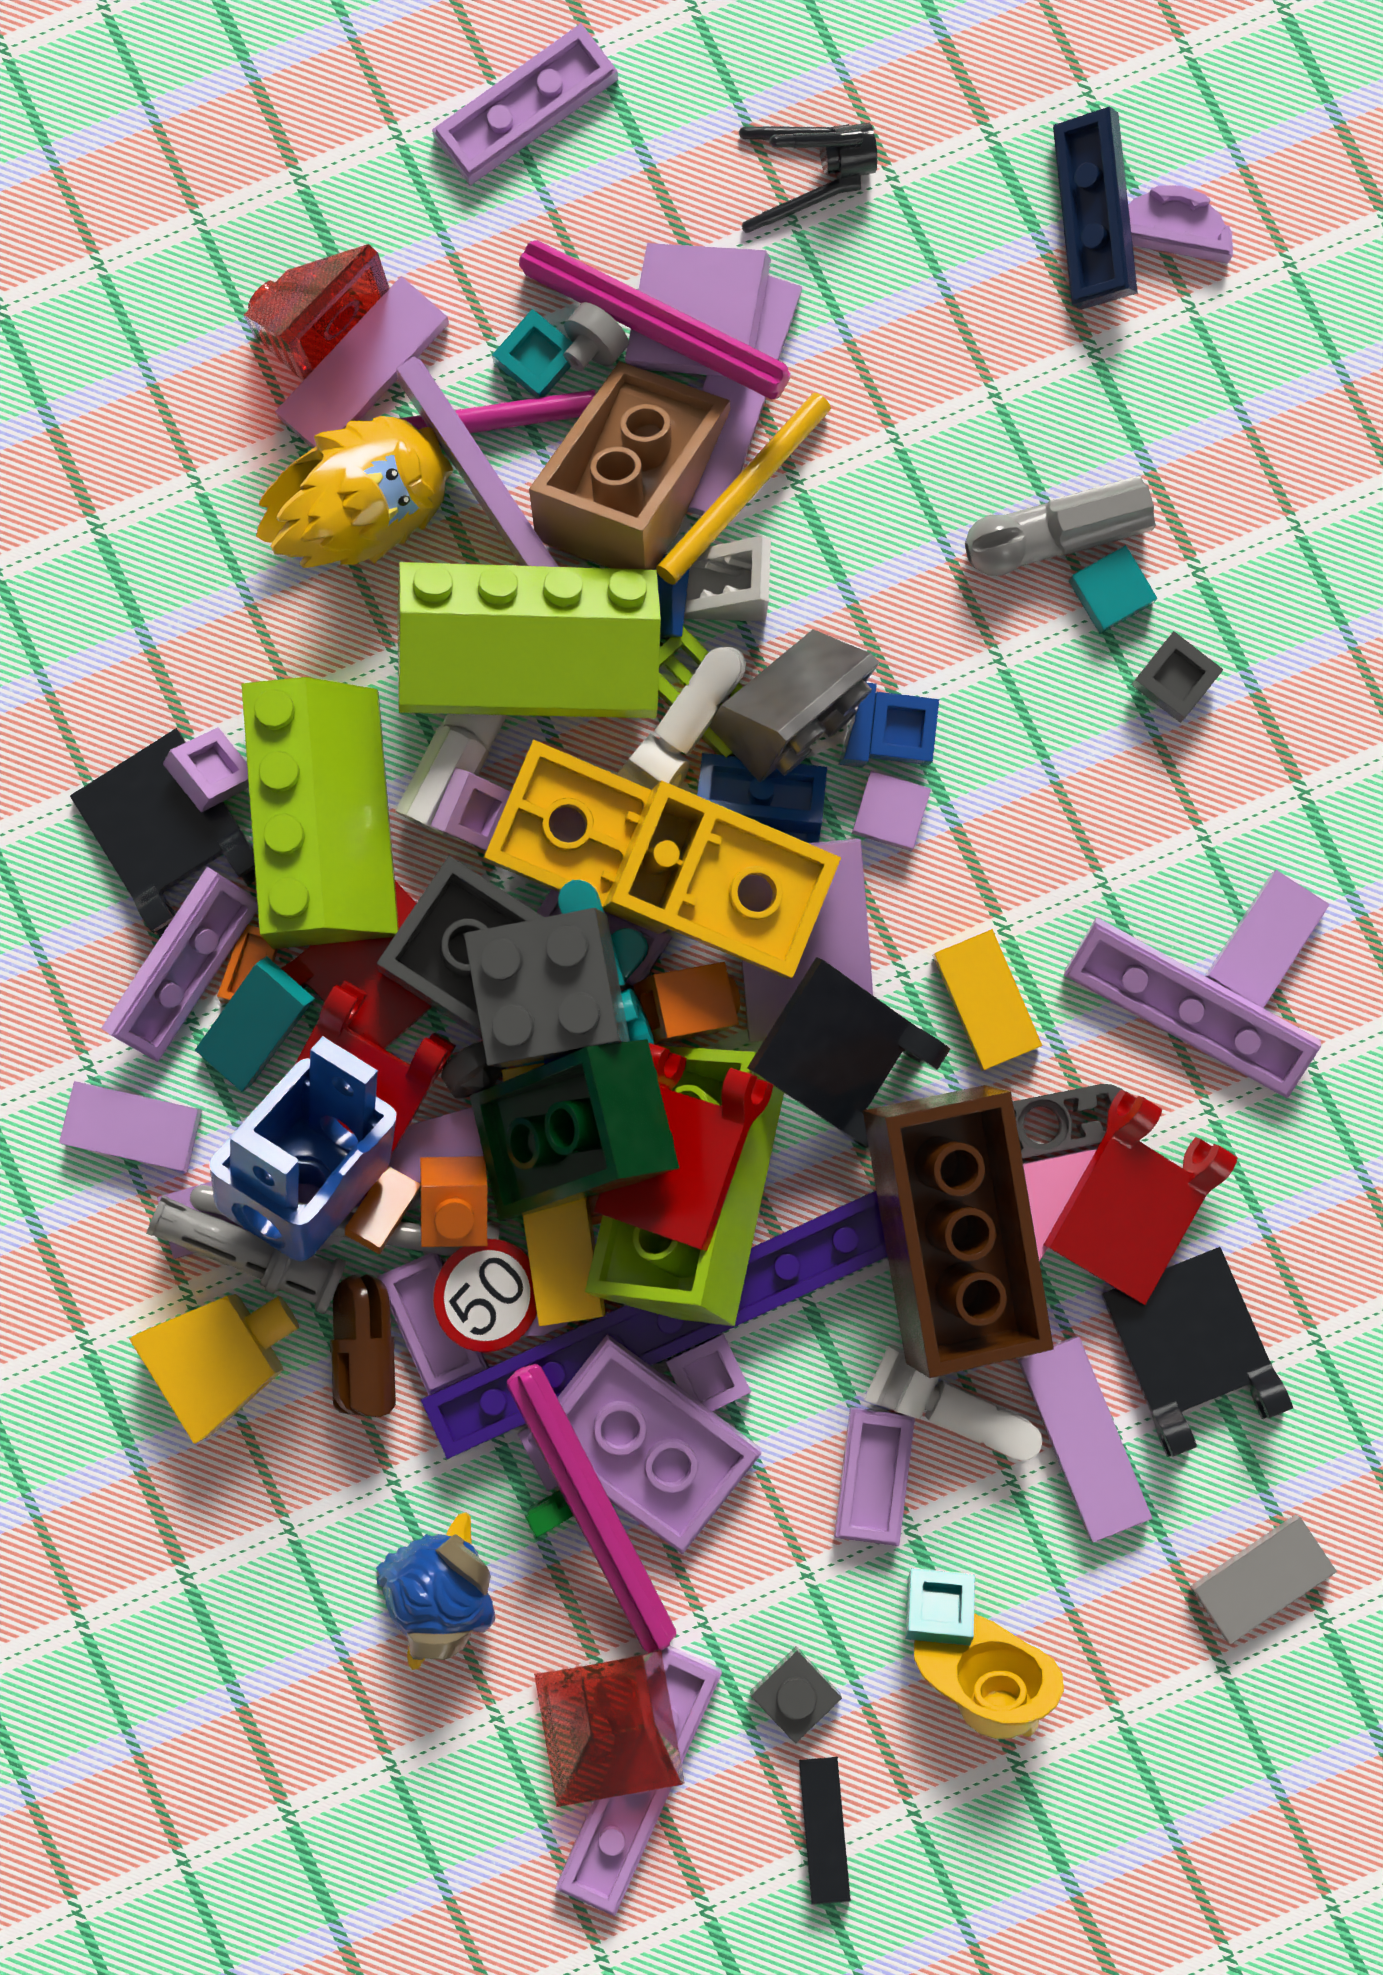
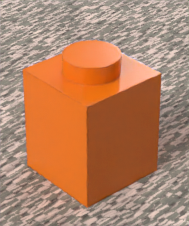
M725 962L654 974L633 984L635 994L650 1024L654 1045L714 1034L739 1024L737 1014L740 1010V994L735 980L732 977H728Z
M484 1156L420 1157L421 1247L487 1246L488 1185Z

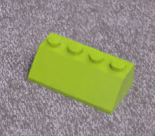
M399 562L397 606L399 713L656 718L658 709L661 624L657 570Z
M309 677L241 683L260 935L272 949L394 937L399 930L378 689Z
M661 1046L669 1049L672 1053L687 1058L683 1075L672 1089V1091L722 1106V1086L730 1068L757 1076V1079L764 1080L747 1068L756 1052ZM773 1086L772 1095L767 1107L749 1129L708 1250L704 1251L603 1215L585 1289L586 1293L675 1319L735 1326L784 1093Z

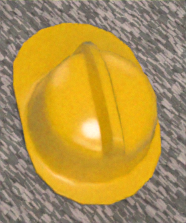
M975 1613L974 1638L970 1646L914 1640V1661L921 1676L939 1693L955 1702L968 1726L980 1735L994 1739H1011L1020 1735L1031 1737L1038 1729L1039 1720L1046 1717L1058 1706L1064 1693L1063 1673L1053 1658L1040 1649L1024 1642L995 1622Z

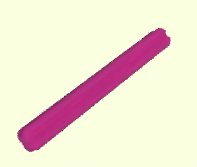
M539 240L530 241L519 258V267L523 269L526 276L579 303L587 302L598 306L615 321L769 399L779 398L789 383L791 373L785 363Z
M538 1364L516 1370L507 1379V1388L642 1649L648 1653L667 1648L676 1637V1628L546 1374Z

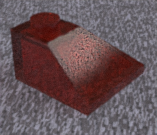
M366 244L288 269L276 282L273 280L265 282L252 295L248 303V311L244 314L253 336L296 376L304 381L390 289L379 254L370 244Z
M661 1650L534 1674L556 1807L678 1786L685 1783Z

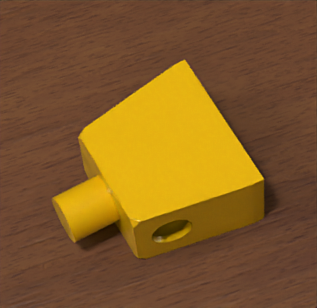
M233 1294L139 1332L129 1338L190 1439L196 1444L218 1431L284 1370L271 1346L299 1329V1324L287 1303L279 1295L250 1313L237 1294Z

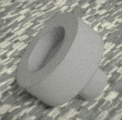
M581 303L564 323L565 331L573 343L563 355L566 361L579 371H582L591 360L603 366L613 365L629 345L627 335L622 327L607 312L594 304Z

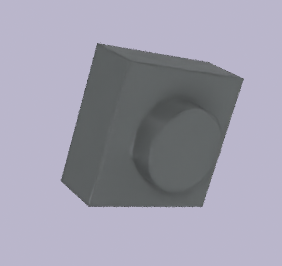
M1173 631L1131 685L1181 723L1224 669Z
M797 1646L750 1690V1696L795 1744L842 1699L841 1693Z

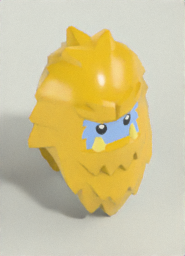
M379 416L373 418L372 421H349L345 429L321 432L315 435L316 447L290 464L279 475L278 479L267 488L259 501V506L268 509L258 525L256 537L264 542L272 543L270 547L275 555L303 557L299 563L302 568L325 565L340 561V565H355L367 559H370L375 564L398 543L405 544L415 529L423 530L426 528L444 500L445 482L453 473V467L442 454L439 442L433 429L430 427L418 430L406 420L387 416Z

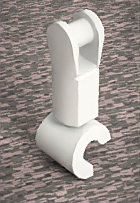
M719 647L711 650L689 681V685L683 688L654 732L660 736V739L650 733L616 775L651 790L661 780L680 788L690 767V761L680 753L689 754L692 752L712 723L721 704L727 700L744 676L746 671L744 655L733 647Z
M888 1345L864 1401L917 1419H921L924 1410H927L925 1417L929 1421L979 1444L983 1442L986 1446L1015 1460L1026 1461L1037 1456L1041 1450L1042 1436L1037 1427L1032 1425L1029 1420L1002 1407L995 1406L992 1402L944 1380H941L938 1386H936L940 1376L928 1378L906 1364L903 1349Z

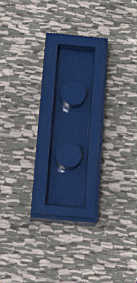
M1109 106L1053 125L1071 303L1080 310L1138 294L1119 113Z

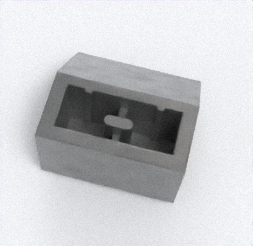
M812 629L724 702L709 727L759 782H762L776 769L785 776L811 753L812 749L810 746L823 733L828 737L833 736L854 717L857 712L855 708L872 692V689L866 682L880 662L870 652Z

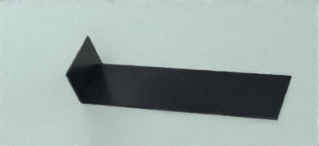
M838 1757L799 1760L811 1905L850 1902Z

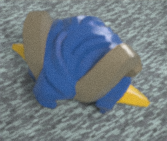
M467 1512L457 1515L446 1535L437 1534L431 1536L425 1534L422 1539L410 1542L407 1547H400L396 1553H388L385 1561L376 1567L379 1573L377 1585L382 1587L389 1616L408 1639L407 1660L412 1670L419 1669L425 1659L445 1660L453 1657L465 1648L472 1632L485 1633L495 1622L493 1601L488 1593L491 1575L488 1567L479 1558L478 1552L472 1545L471 1516Z

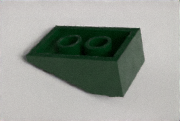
M648 1039L588 1046L470 1096L499 1221L510 1220L633 1185L679 1169L674 1140L669 1128Z

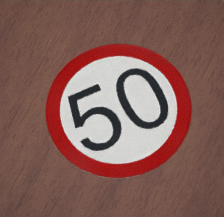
M487 1239V1246H462L455 1251L440 1269L433 1291L434 1312L443 1332L457 1345L476 1352L501 1350L519 1340L530 1328L537 1315L529 1257L517 1246L498 1239Z

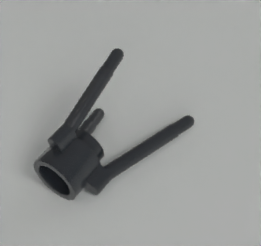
M870 122L833 127L745 126L740 128L739 136L742 139L769 140L773 148H819L824 174L835 173L837 178L830 183L744 221L741 226L742 230L745 233H750L837 194L861 190L860 176L874 174L877 171V145Z

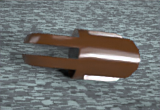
M365 1274L361 1277L351 1275L341 1280L333 1297L334 1339H330L333 1407L343 1414L382 1417L390 1414L396 1405L395 1336H391L389 1295L385 1284L375 1276Z

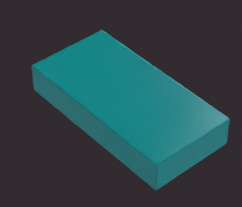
M266 956L253 966L195 1051L237 1089L243 1092L253 1085L315 998Z

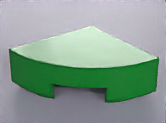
M558 1490L531 1505L526 1519L537 1538L573 1517V1514L562 1492Z

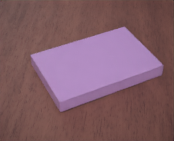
M859 838L809 843L841 857V860L793 978H783L742 960L749 1042L765 1040L816 957L823 959L873 995L862 846ZM748 875L741 880L738 886V897L741 904L748 910L761 912L771 903L772 889L764 878L758 875Z
M608 1334L558 1396V1400L611 1503L681 1554H684L762 1454L757 1444ZM530 1432L528 1442L539 1450Z

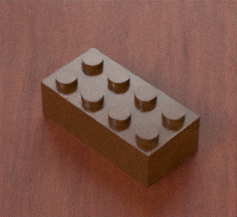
M983 1085L863 1110L906 1364L928 1378H934L1054 1350L1011 1091Z

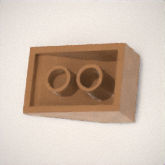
M619 361L529 488L533 526L544 544L608 568L655 570L677 536L730 412V400Z

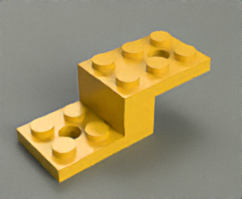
M533 739L482 860L557 892H560L561 888L572 880L586 881L595 887L599 894L603 911L657 934L670 929L783 978L792 979L841 857L662 780L651 790ZM563 807H569L578 811L585 823L583 836L577 841L569 843L555 838L549 827V818L552 812ZM758 875L764 878L771 886L772 900L764 911L754 912L741 904L738 897V886L745 876Z

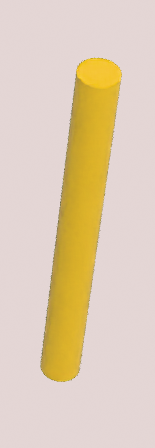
M812 393L656 566L657 573L663 580L672 585L677 583L830 412L831 406L822 395Z

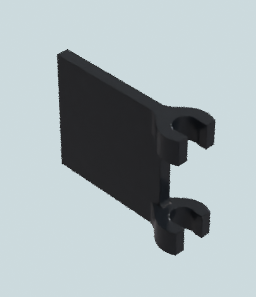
M177 728L70 795L133 898L145 924L152 933L156 932L159 938L176 915L169 902L163 896L164 892L221 855H225L239 878L242 877L247 885L256 881L253 846L242 832L224 801L200 812L163 765L171 749L186 743Z
M816 957L747 1068L837 1128L855 1143L864 1148H869L863 1110H867L901 1053L903 1052L919 1063L923 1061L931 1068L938 1070L949 1053L950 1048L934 1036L906 1020L826 961Z
M1221 1247L1167 1267L1146 1305L1134 1300L1116 1288L1101 1294L1151 1412L1157 1435L1167 1457H1174L1197 1447L1192 1431L1182 1414L1184 1410L1244 1386H1249L1251 1396L1261 1419L1271 1418L1293 1409L1288 1392L1268 1358Z

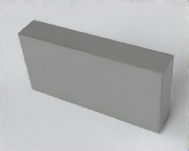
M1295 1514L1199 1579L1190 1588L1224 1639L1231 1645L1331 1577L1337 1570L1302 1518Z

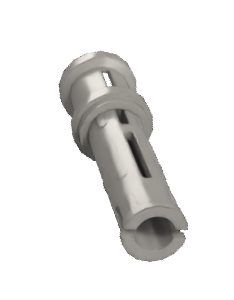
M162 1195L146 1232L148 1235L170 1241L185 1247L187 1250L261 1279L260 1285L264 1286V1290L274 1294L280 1289L315 1304V1311L325 1314L347 1263L346 1260L336 1258L331 1262L316 1255L305 1261L293 1260L251 1232L207 1213L187 1207Z

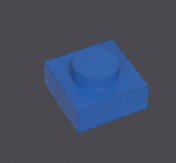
M876 692L869 758L930 765L933 762L939 699Z

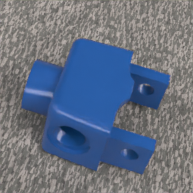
M322 1036L310 1049V1058L300 1060L294 1065L210 1159L209 1167L213 1198L216 1208L220 1213L293 1260L305 1261L311 1258L382 1176L390 1164L396 1112L389 1104L376 1097L378 1070ZM337 1120L345 1124L353 1133L345 1129ZM298 1184H311L321 1188L308 1204H298Z

